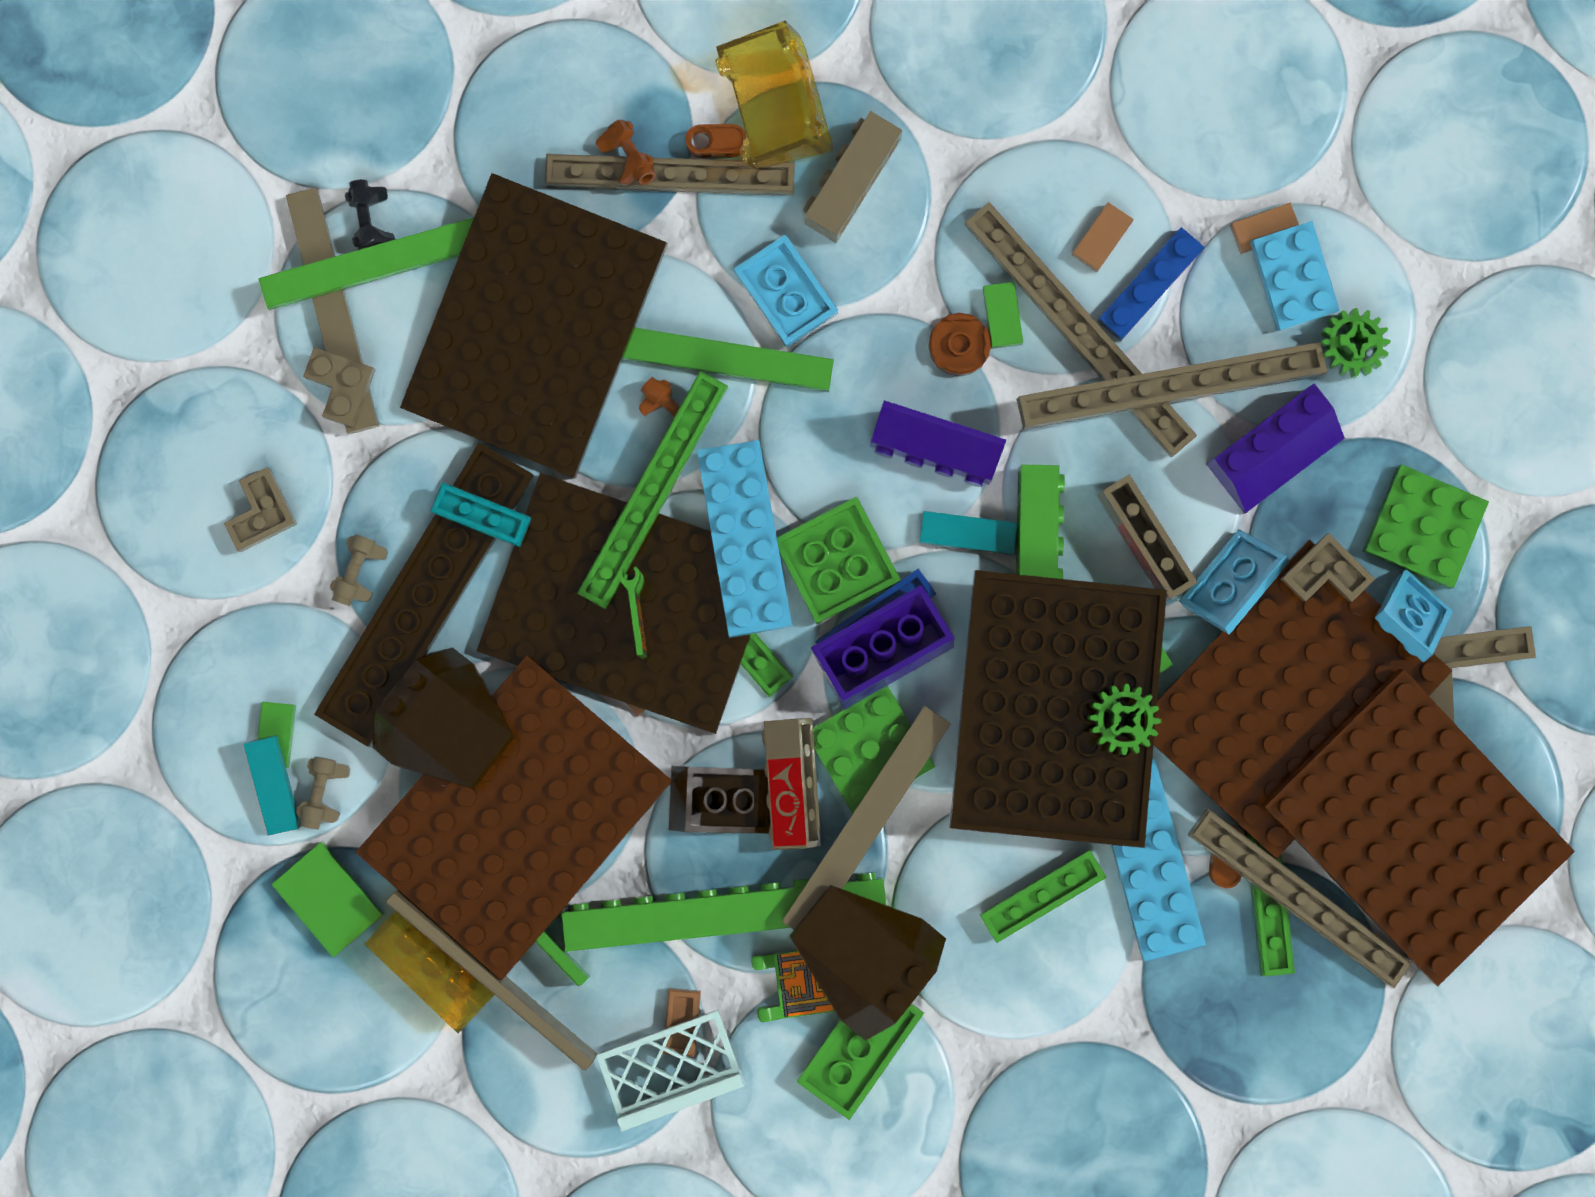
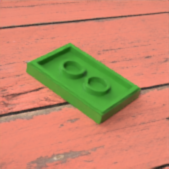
M324 842L316 845L271 884L332 957H336L384 915Z

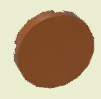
M955 313L947 315L935 325L930 334L928 347L930 357L937 368L949 375L965 376L974 373L984 365L989 357L992 343L988 329L979 319L970 314Z

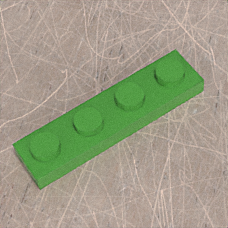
M1088 849L979 915L994 941L998 943L1107 877L1091 850Z

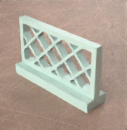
M718 1009L596 1055L618 1116L617 1121L621 1132L744 1087L745 1083ZM712 1019L715 1020L719 1031L713 1043L696 1035L700 1025ZM693 1026H696L693 1033L685 1030ZM679 1032L690 1037L683 1054L666 1047L670 1035ZM666 1037L663 1044H660L655 1041ZM720 1037L724 1045V1048L717 1045ZM693 1040L711 1047L704 1064L686 1056ZM648 1043L660 1049L653 1065L635 1057L640 1046ZM635 1048L632 1055L625 1053L626 1051ZM714 1049L727 1055L731 1067L717 1071L707 1066ZM663 1051L680 1058V1062L673 1075L656 1067ZM619 1055L630 1060L623 1076L609 1070L607 1058ZM684 1061L701 1068L696 1080L687 1082L677 1077ZM633 1062L650 1070L643 1086L626 1079ZM704 1071L712 1073L708 1076L702 1077ZM653 1072L671 1080L666 1091L658 1094L646 1088ZM613 1078L620 1081L617 1089L615 1087ZM674 1082L681 1084L678 1087L672 1088ZM623 1083L640 1091L636 1102L624 1107L618 1095ZM643 1093L651 1096L641 1100Z

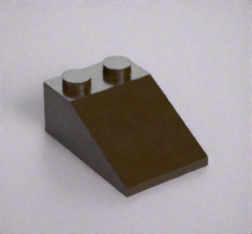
M671 766V779L673 782L670 784L668 830L680 832L769 834V827L771 825L770 810L767 806V794L769 791L768 778L765 775L764 769Z

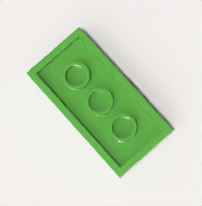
M911 1004L896 1024L866 1041L839 1019L797 1079V1083L850 1120L919 1022L924 1012Z

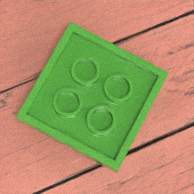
M1401 464L1395 471L1362 552L1452 589L1455 587L1489 501Z
M858 497L777 537L780 556L816 625L901 581Z
M888 685L813 728L814 749L852 814L911 727L910 722ZM930 757L916 778L936 767Z

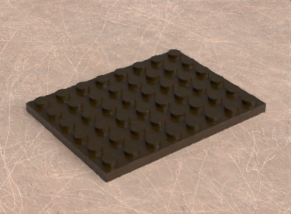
M491 173L400 408L576 478L668 243Z
M540 473L525 514L532 518L521 546L517 547L514 545L477 652L515 665H519L528 656L555 679L717 734L751 634L729 638L711 531L658 514L626 573L628 574V580L634 579V567H637L643 574L645 581L639 596L648 658L641 659L637 656L629 595L625 586L620 583L607 609L577 594L627 502Z
M974 570L949 828L1145 848L1154 736L1147 737L1151 744L1149 747L1138 744L1139 753L1133 754L1129 747L1126 755H1120L1118 747L1113 752H1108L1107 742L1101 745L1096 743L1100 734L1090 733L1089 730L1096 726L1095 721L1088 720V716L1096 715V710L1090 705L1091 703L1100 704L1102 702L1098 696L1100 692H1104L1109 696L1110 686H1116L1118 691L1121 692L1122 684H1129L1130 692L1136 687H1141L1142 692L1140 696L1144 697L1151 694L1152 699L1148 704L1150 706H1157L1167 590ZM1129 698L1115 699L1123 706H1128L1134 702ZM1106 711L1103 718L1104 726L1108 724V713ZM1130 713L1119 714L1121 721L1117 727L1121 725L1129 726L1127 719ZM1142 713L1140 725L1144 727L1145 717L1144 713ZM1121 733L1114 738L1122 742L1133 740L1126 733Z

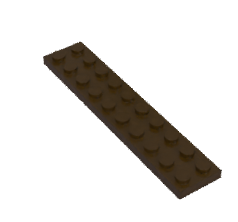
M478 443L454 482L453 487L514 510L534 475L485 445ZM435 514L314 715L365 746L371 747L375 710L414 661L427 655L497 538Z

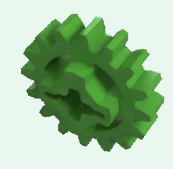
M1358 308L1352 309L1349 316L1343 310L1337 314L1338 319L1332 317L1327 322L1330 328L1325 327L1320 333L1326 337V339L1321 341L1322 348L1327 350L1323 355L1325 359H1331L1328 366L1329 369L1335 366L1340 368V376H1343L1347 371H1350L1351 378L1359 376L1360 371L1366 376L1372 372L1371 367L1377 369L1382 365L1379 359H1384L1388 356L1389 353L1383 347L1389 345L1391 340L1383 339L1382 336L1388 331V328H1379L1377 326L1381 321L1380 317L1375 318L1373 321L1369 319V310L1361 316L1359 315ZM1346 325L1344 334L1336 336L1339 328ZM1354 343H1359V347L1357 349ZM1373 350L1370 358L1363 362L1362 359L1365 358V352Z
M1122 684L1121 692H1119L1116 686H1110L1109 696L1104 692H1100L1098 696L1102 702L1100 704L1091 703L1090 706L1096 710V715L1088 716V720L1095 721L1096 726L1092 727L1089 731L1090 733L1100 734L1096 743L1101 745L1107 742L1108 752H1113L1118 747L1119 754L1126 755L1129 747L1133 754L1139 753L1138 744L1149 747L1151 744L1147 737L1158 735V732L1152 729L1153 724L1161 723V719L1153 718V713L1158 711L1159 707L1148 704L1152 699L1151 694L1144 697L1140 696L1142 692L1141 687H1136L1130 692L1129 684ZM1129 698L1134 702L1128 706H1123L1115 699ZM1105 711L1108 713V724L1104 726L1103 719ZM1130 713L1127 719L1129 726L1121 725L1117 727L1121 721L1119 714ZM1142 713H1144L1145 717L1144 727L1140 725ZM1121 733H1126L1133 740L1122 742L1114 738Z

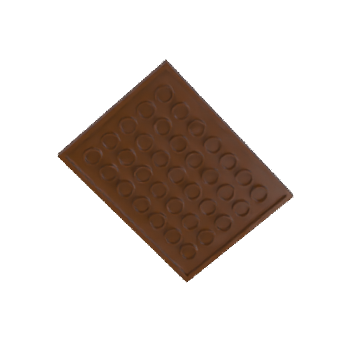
M1310 539L1306 540L1289 558L1290 562L1234 630L1230 634L1221 631L1157 700L1159 710L1156 712V718L1161 719V723L1155 724V730L1158 732V735L1154 736V746L1276 859L1295 839L1261 804L1399 668L1404 669L1429 696L1452 672L1434 653L1425 662H1422L1417 656L1407 652L1403 644L1392 633L1384 631L1375 619L1381 605L1365 590L1353 602H1348L1326 581L1307 601L1303 602L1281 578L1315 545Z
M528 656L522 660L492 695L515 738L474 789L422 775L355 852L500 980H503L673 782L664 772Z
M1400 668L1261 804L1436 986H1439L1575 852L1404 669Z

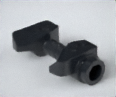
M363 179L349 182L350 188L345 193V199L349 206L356 208L360 227L352 238L353 245L360 250L395 240L393 233L385 232L372 226L369 211L370 206L387 200V189L385 187L368 186V181Z

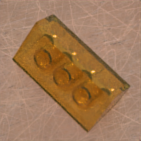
M397 911L364 943L457 1033L461 1032L495 996Z

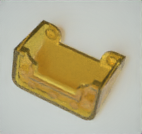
M786 20L716 46L719 58L715 59L718 72L722 77L726 76L732 82L747 138L743 140L740 153L746 165L757 169L833 151L830 132L806 47L800 34Z

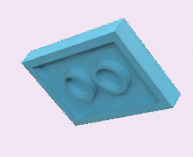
M1313 221L1250 241L1277 331L1340 311Z
M786 234L734 268V273L786 348L838 314V309Z
M1238 529L1198 577V583L1189 588L1179 602L1187 610L1225 633L1230 634L1290 561L1282 552Z
M1405 569L1396 577L1375 619L1384 631L1392 633L1403 644L1407 652L1425 662L1433 655L1453 611L1413 574Z

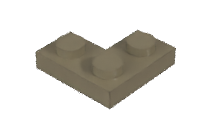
M314 347L303 377L332 388L322 414L323 418L355 428L376 370L368 365Z
M269 467L239 481L252 509L224 523L238 552H243L297 525L290 507Z
M1327 533L1281 580L1303 602L1307 601L1326 581L1348 602H1353L1375 578L1330 533Z

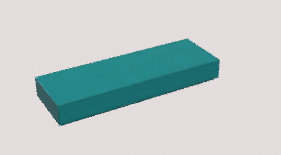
M443 482L430 512L517 547L521 546L532 519L527 515Z
M923 511L919 543L1013 555L1018 523Z
M274 735L245 742L243 745L268 836L299 829L301 827L300 818L296 813L297 807L278 736Z

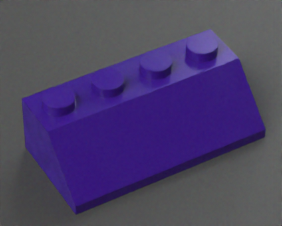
M1313 383L1206 465L1245 514L1345 439L1334 407L1316 384Z
M884 400L870 447L875 448L874 452L887 458H892L893 454L904 457V462L919 468H922L923 464L935 467L934 472L946 477H952L953 474L965 477L964 482L982 487L983 483L987 485L991 483L1006 439Z
M920 585L812 646L811 650L830 688L843 710L951 650L954 648L955 638L924 587Z

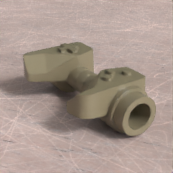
M357 534L350 536L347 540V549L352 553V557L344 577H336L330 584V589L333 591L332 600L350 606L354 599L369 602L373 594L356 581L364 559L386 560L388 550L376 545L375 541Z
M314 756V758L309 759L307 764L309 773L315 776L309 801H303L301 806L297 807L296 813L301 820L300 826L319 830L322 821L334 823L340 817V812L322 802L327 779L348 778L350 767L336 763V760Z

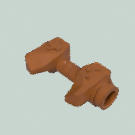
M617 120L596 140V145L603 153L612 151L620 146L625 152L627 158L624 170L618 178V183L629 185L636 180L641 185L649 184L656 177L654 167L652 166L654 160L651 155L639 152L632 142L631 138L634 134L633 124L630 121Z
M651 377L640 390L646 397L639 405L640 412L643 416H647L653 411L664 407L675 417L680 406L671 398L672 389L670 388V383L667 380L660 381Z

